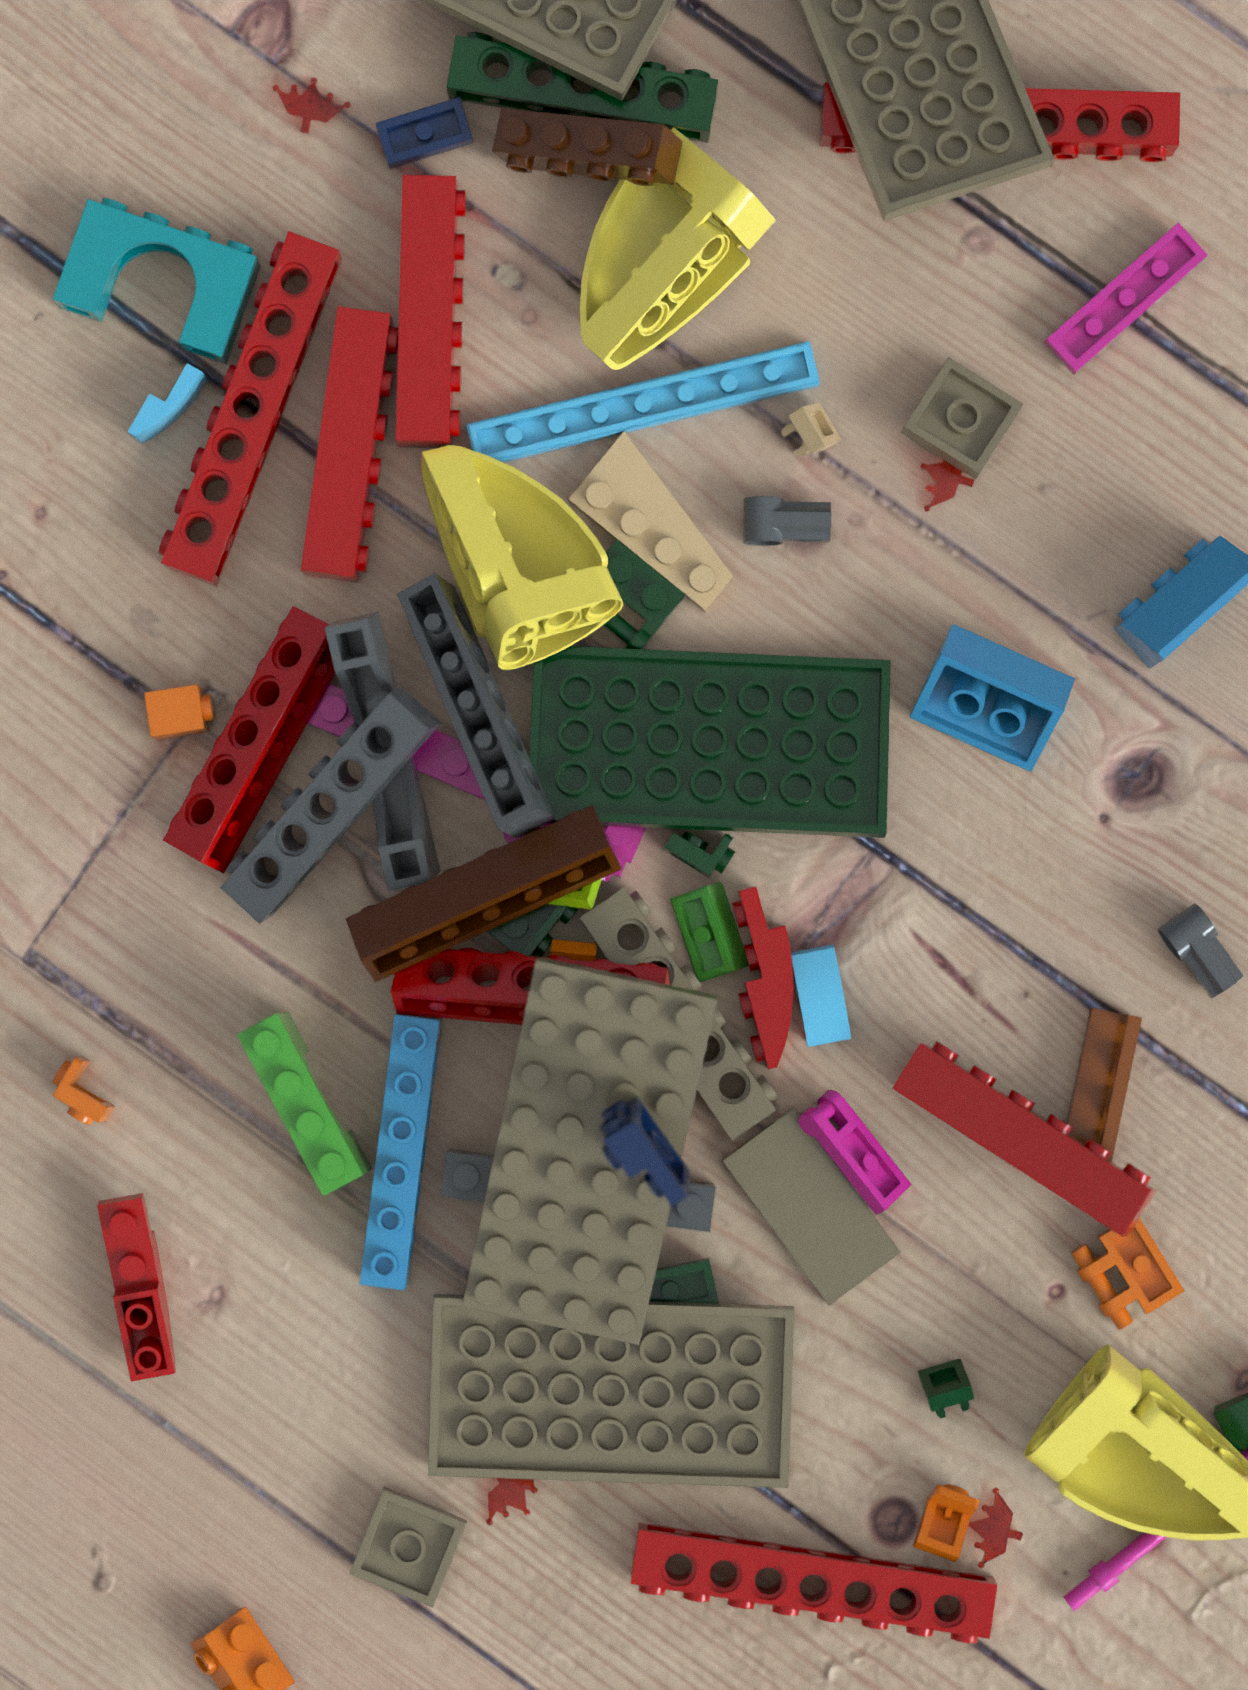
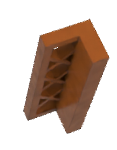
M1090 1008L1066 1123L1073 1127L1070 1136L1085 1144L1090 1138L1110 1150L1112 1154L1108 1160L1112 1162L1142 1017Z

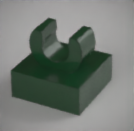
M961 1358L918 1371L921 1386L931 1412L935 1411L939 1418L946 1417L944 1408L960 1404L963 1412L969 1409V1400H973L974 1395Z

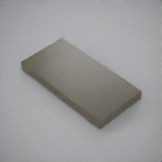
M793 1107L722 1161L826 1303L831 1305L901 1252L817 1139L802 1130L798 1122L800 1115Z

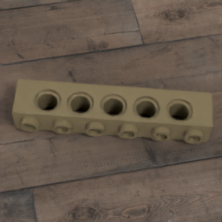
M623 887L592 908V910L579 917L608 960L616 964L627 965L659 961L668 968L671 986L694 991L702 986L687 964L679 969L670 953L676 950V947L661 927L655 932L645 919V916L650 914L651 911L637 890L629 895ZM625 925H636L644 934V941L636 950H626L618 943V932ZM715 1007L709 1035L718 1041L719 1052L714 1059L703 1061L697 1091L733 1141L775 1112L776 1109L771 1101L778 1096L763 1075L755 1080L746 1066L747 1063L752 1061V1058L738 1038L729 1042L721 1030V1027L727 1022L718 1008ZM729 1072L740 1074L744 1080V1090L735 1098L725 1097L719 1090L721 1077Z

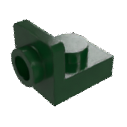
M685 831L682 837L673 832L663 849L708 878L713 870L722 874L735 853L733 849L728 847L733 837L727 833L722 838L713 855L705 852L708 846L706 842L688 831Z

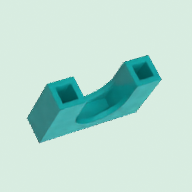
M102 198L101 203L88 199L53 296L55 303L61 309L102 322L117 278L130 261L150 252H167L176 255L192 267L196 281L194 300L179 343L187 352L227 364L261 267L257 257L252 255L253 249L232 240H228L226 246L211 241L209 233L195 227L186 226L185 231L169 227V220L154 213L144 212L143 217L128 213L126 205L109 198Z

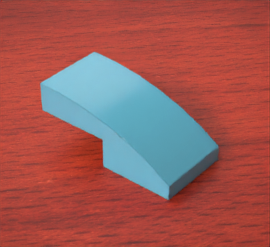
M187 363L165 402L149 393L128 430L133 439L144 443L174 423L190 407L207 383L208 379L204 373Z
M834 945L791 952L796 993L799 999L807 1046L811 1047L852 1039Z

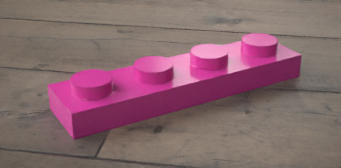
M1178 222L1052 333L1044 343L1073 375L1076 374L1198 266L1208 254Z

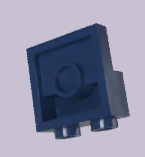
M637 1096L628 1103L621 1099L606 1108L601 1114L605 1121L601 1123L599 1128L604 1134L603 1141L606 1144L602 1146V1151L615 1170L623 1168L630 1179L646 1169L647 1173L644 1174V1178L652 1192L658 1198L665 1196L672 1207L687 1198L690 1170Z

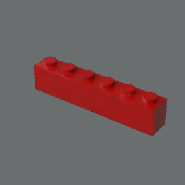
M403 175L396 404V442L398 447L439 448L452 445V436H460L461 414L460 410L453 409V392H461L462 367L454 365V348H462L463 322L455 321V304L463 305L464 278L456 277V261H464L465 234H457L458 217L466 216V190H458L456 176Z
M337 306L301 571L305 576L358 583L359 572H367L370 546L363 545L365 528H373L376 502H370L369 497L371 484H379L382 459L375 458L377 440L385 441L388 415L381 414L383 397H391L394 381V371L387 370L389 353L397 354L399 327H393L394 322L391 313Z
M936 1041L933 1047L924 1043L919 1044L892 1089L1120 1236L1127 1237L1156 1192L1154 1188L1147 1185L1151 1179L1148 1174L1130 1163H1127L1124 1169L1108 1160L1112 1154L1110 1150L1090 1138L1083 1144L1070 1136L1073 1130L1071 1125L1051 1113L1047 1120L1031 1111L1035 1105L1033 1101L1013 1089L1009 1095L1001 1092L993 1086L997 1079L976 1065L972 1067L971 1071H968L957 1064L955 1061L959 1054L942 1043Z

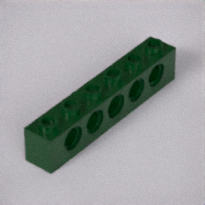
M469 32L467 37L455 35L446 88L449 99L460 97L463 102L513 110L664 124L669 130L674 127L689 140L708 143L717 96L718 79L710 78L711 75L702 70L687 69L683 74L667 71V67L659 63L643 62L631 84L638 89L639 94L632 100L621 101L595 87L588 93L576 92L571 85L577 78L508 44L494 42L493 38L489 35ZM500 62L508 67V71L501 78H491L484 73L487 66ZM536 70H545L552 76L551 80L543 86L533 85L529 82L528 77ZM665 92H675L681 96L683 101L675 108H667L661 105L658 99Z

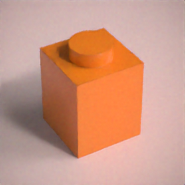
M199 685L144 693L150 736L152 738L162 740L210 732L208 721L215 720L213 700L211 694L204 695L203 688Z

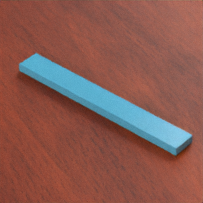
M810 341L468 423L466 427L473 451L505 463L621 435L624 431L629 433L819 387L820 381Z

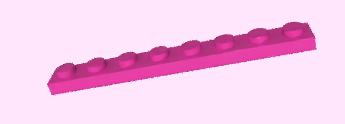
M329 684L308 724L340 737L355 722L343 689ZM435 730L413 755L416 770L485 800L460 740ZM604 826L617 857L625 859L626 862L631 864L646 828Z

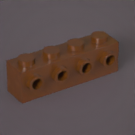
M501 108L492 152L506 162V168L520 173H531L532 170H538L565 178L572 177V174L585 175L602 182L622 179L641 186H653L654 183L674 185L683 141L664 124Z

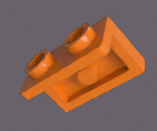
M247 1607L240 1608L208 1633L197 1637L190 1643L195 1651L193 1658L196 1665L205 1675H211L220 1690H286L295 1683Z

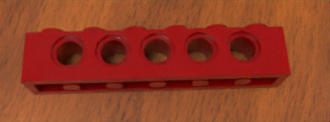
M292 606L287 617L280 624L278 633L265 657L259 662L256 673L245 693L237 701L234 712L225 729L216 739L213 750L200 774L194 779L191 790L180 810L172 818L169 829L162 841L223 874L225 873L335 675L325 633V627L330 624Z
M469 947L460 948L459 950L447 949L394 974L391 996L396 1014L522 1025L530 991L524 990V988L531 985L537 957L525 956L515 951L498 954L481 952ZM561 955L547 957V959L670 985L668 968L659 967L652 963L627 965L616 964L606 959L580 961L570 960ZM441 977H451V979H449L446 982H435L437 979ZM485 981H496L490 986H479Z

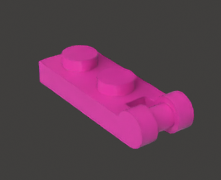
M827 1090L818 1099L817 1107H809L799 1116V1125L806 1134L817 1139L877 1215L892 1205L912 1184L843 1096L835 1090ZM829 1119H834L838 1124L839 1128L837 1130L830 1123Z

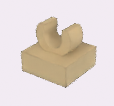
M820 402L803 406L790 414L789 418L792 424L785 426L781 432L783 437L798 432L802 438V446L792 452L795 457L827 450L842 441Z

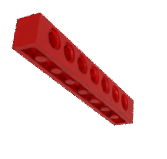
M824 82L821 112V146L830 147V150L835 153L856 152L830 86L828 82ZM1025 88L1036 116L1045 117L1054 125L1052 133L1044 134L1054 159L1072 160L1078 158V154H1096L1097 160L1117 161L1122 159V155L1140 156V160L1143 162L1155 163L1167 160V157H1172L1179 147L1180 93ZM1082 118L1093 120L1098 127V133L1094 135L1082 133L1078 129L1077 121ZM1124 120L1138 122L1142 128V135L1130 136L1126 134L1122 129L1121 122Z
M288 231L284 242L278 241L270 259V266L274 267L269 283H261L255 297L254 307L258 308L253 324L246 323L239 339L238 348L242 349L237 366L233 364L229 366L223 380L222 389L227 391L221 407L215 405L209 416L206 430L210 431L211 434L206 447H199L192 460L190 471L195 473L191 486L189 490L183 488L177 499L175 513L179 514L176 525L173 531L168 529L162 538L159 554L163 556L161 563L167 569L217 587L342 262L338 249ZM299 275L307 279L305 289L298 294H290L284 290L286 281L292 276ZM284 316L291 320V327L285 334L273 335L269 332V325L276 317ZM264 357L274 359L275 368L270 375L259 377L253 374V367L257 360ZM248 398L258 400L260 404L259 410L253 417L241 418L238 416L237 408L243 400ZM232 439L242 441L244 448L238 458L227 460L222 457V447L227 441ZM216 480L225 481L228 486L225 497L219 501L208 500L206 498L208 485ZM201 521L209 522L212 527L210 537L201 543L192 542L190 530L193 525Z
M640 1522L638 1523L631 1570V1584L639 1585L638 1591L650 1595H665V1590L667 1589L683 1592V1598L696 1602H709L710 1596L726 1598L728 1599V1605L742 1609H754L755 1603L772 1605L773 1612L787 1616H798L799 1610L817 1612L816 1618L833 1623H842L844 1617L862 1619L861 1625L872 1629L887 1630L889 1624L906 1626L907 1633L918 1636L931 1637L933 1636V1630L951 1633L950 1638L952 1640L963 1643H977L978 1637L990 1639L998 1586L993 1576ZM674 1554L686 1555L691 1561V1567L684 1574L677 1575L671 1573L665 1565L670 1556ZM718 1561H729L735 1566L736 1572L731 1579L718 1581L710 1574L712 1566ZM766 1567L774 1568L780 1573L779 1582L771 1588L760 1587L755 1582L756 1574ZM816 1574L825 1580L824 1587L819 1593L808 1595L800 1590V1583L807 1575ZM855 1581L864 1582L869 1586L868 1595L858 1602L850 1601L844 1596L846 1587ZM899 1588H907L913 1592L911 1604L902 1609L891 1606L889 1603L891 1594ZM952 1595L958 1599L957 1608L953 1613L940 1615L934 1611V1605L941 1596Z

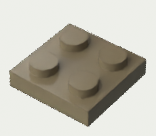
M948 357L900 433L976 480L1022 408L1023 403Z
M384 1487L349 1574L433 1608L467 1520Z

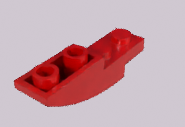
M757 887L738 891L740 901L732 902L738 927L747 926L751 944L744 945L750 971L759 970L761 978L744 982L746 992L738 993L744 1018L749 1019L753 1017L758 1035L751 1036L750 1041L756 1062L765 1061L766 1068L769 1070L778 1067L791 1023L793 967L786 925L768 930Z
M139 1193L100 1200L97 1204L115 1289L113 1300L130 1380L132 1382L175 1374L176 1366L166 1292L154 1230L151 1231L144 1194Z

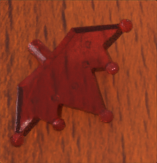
M315 77L311 78V84L301 95L296 91L297 86L295 84L291 86V91L288 95L280 91L278 85H274L272 88L275 92H278L287 113L303 118L300 130L302 133H309L311 120L326 123L343 108H350L351 106L349 101L345 102L344 105H333L332 93H328L327 98L322 101L315 85L317 82Z
M943 459V462L927 465L922 463L920 465L921 469H926L936 482L934 486H926V491H930L935 497L929 505H925L924 510L928 512L930 507L954 498L958 483L972 487L974 479L962 476L961 470Z
M496 1478L500 1484L488 1493L489 1519L486 1520L487 1525H492V1518L497 1511L504 1518H507L509 1516L507 1505L523 1511L526 1516L529 1515L530 1510L526 1507L525 1490H531L533 1494L537 1493L538 1490L534 1486L535 1479Z
M997 1487L993 1489L995 1494L994 1505H982L981 1507L983 1511L987 1512L989 1517L969 1522L968 1527H971L984 1539L980 1543H974L975 1548H980L985 1552L982 1561L978 1563L980 1568H983L985 1563L1006 1552L1008 1538L1021 1541L1023 1536L1022 1532L1010 1529L1013 1512L1000 1496Z

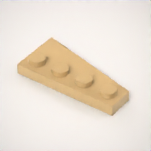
M625 431L568 499L569 503L615 540H619L685 593V597L705 613L734 578Z

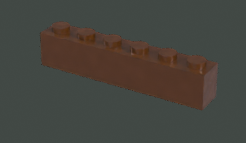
M591 805L585 809L571 812L565 818L541 829L532 830L525 834L524 837L500 848L491 849L482 856L463 865L447 869L441 875L426 882L408 887L401 893L378 904L369 905L360 912L345 919L360 961L373 980L377 982L622 870V867L594 806Z

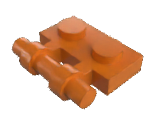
M1140 1217L1127 1237L1120 1236L1110 1228L1098 1235L1097 1238L1106 1251L1102 1255L1094 1258L1086 1244L1079 1246L1071 1252L1079 1266L1077 1273L1083 1282L1088 1281L1101 1301L1098 1304L1100 1310L1105 1317H1111L1118 1330L1125 1328L1133 1322L1125 1307L1135 1300L1143 1312L1149 1314L1185 1291ZM1114 1265L1127 1284V1287L1118 1292L1114 1290L1104 1274L1106 1270Z

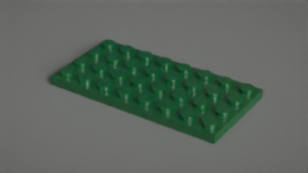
M570 646L552 656L537 661L533 666L529 758L555 816V819L547 823L552 824L565 818L571 812L593 805L603 826L885 838L887 834L891 660Z

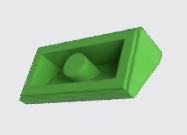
M721 882L670 899L696 978L699 982L749 966L744 946Z

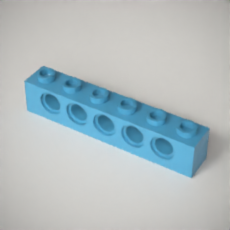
M400 1014L394 1016L359 1285L405 1290L408 1286L443 1021L440 1019Z

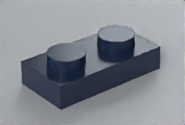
M460 97L375 123L389 169L474 143Z

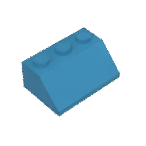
M1222 536L1217 537L1210 544L1205 538L1201 539L1184 555L1189 561L1188 564L1177 573L1170 567L1151 584L1156 590L1151 597L1144 603L1139 597L1135 598L1118 614L1123 622L1114 630L1149 669L1169 656L1248 585V555Z
M952 624L909 718L1031 772L1065 710L1075 678Z

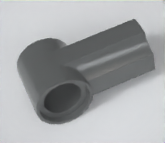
M773 496L744 498V544L774 546L783 544V541H830L831 502H784L783 498Z
M1192 904L1158 928V932L1167 947L1179 961L1186 963L1210 998H1214L1226 991L1243 977V974L1230 958V955L1216 938L1218 933L1213 923L1197 904Z

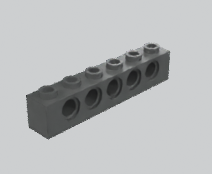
M434 573L397 593L497 829L517 839L555 819L455 586Z
M402 686L389 693L382 690L371 700L365 708L370 714L360 726L353 723L337 740V743L341 746L340 750L332 759L328 755L324 756L313 767L309 776L314 780L304 791L297 788L281 805V808L285 811L282 817L276 823L269 820L254 836L253 840L258 844L250 854L247 855L243 851L225 870L230 877L220 888L259 924L278 911L441 724ZM377 727H382L389 732L391 736L390 748H385L378 743L375 734ZM349 760H354L361 766L363 771L361 781L350 776L347 769ZM321 792L328 794L333 799L335 805L333 813L327 812L322 808L319 800ZM293 825H297L304 830L306 834L305 845L298 843L293 838ZM265 857H269L276 862L279 870L278 876L268 873L264 865Z

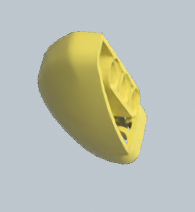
M674 127L670 131L683 141L674 185L654 183L653 186H641L633 184L628 180L620 179L599 217L587 252L581 280V337L585 346L613 370L622 369L651 351L714 300L750 264L749 257L739 248L743 246L749 251L776 221L748 188Z
M447 445L422 452L421 476L449 566L475 633L479 637L486 638L499 668L502 670L517 669L552 656L587 637L622 609L623 600L607 569L608 557L605 550L583 520L560 497L515 467L461 446Z
M1109 1344L1099 1349L1072 1379L1048 1411L1024 1451V1457L1053 1481L1058 1482V1490L1063 1496L1078 1506L1129 1529L1162 1537L1186 1540L1248 1538V1460L1198 1411L1151 1369H1138Z

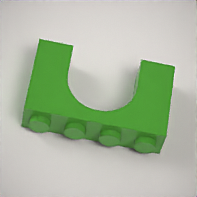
M289 1012L276 1013L237 1034L322 1196L369 1172L372 1168L352 1130L348 1132L344 1130L320 1091L305 1057V1053L309 1052V1049Z

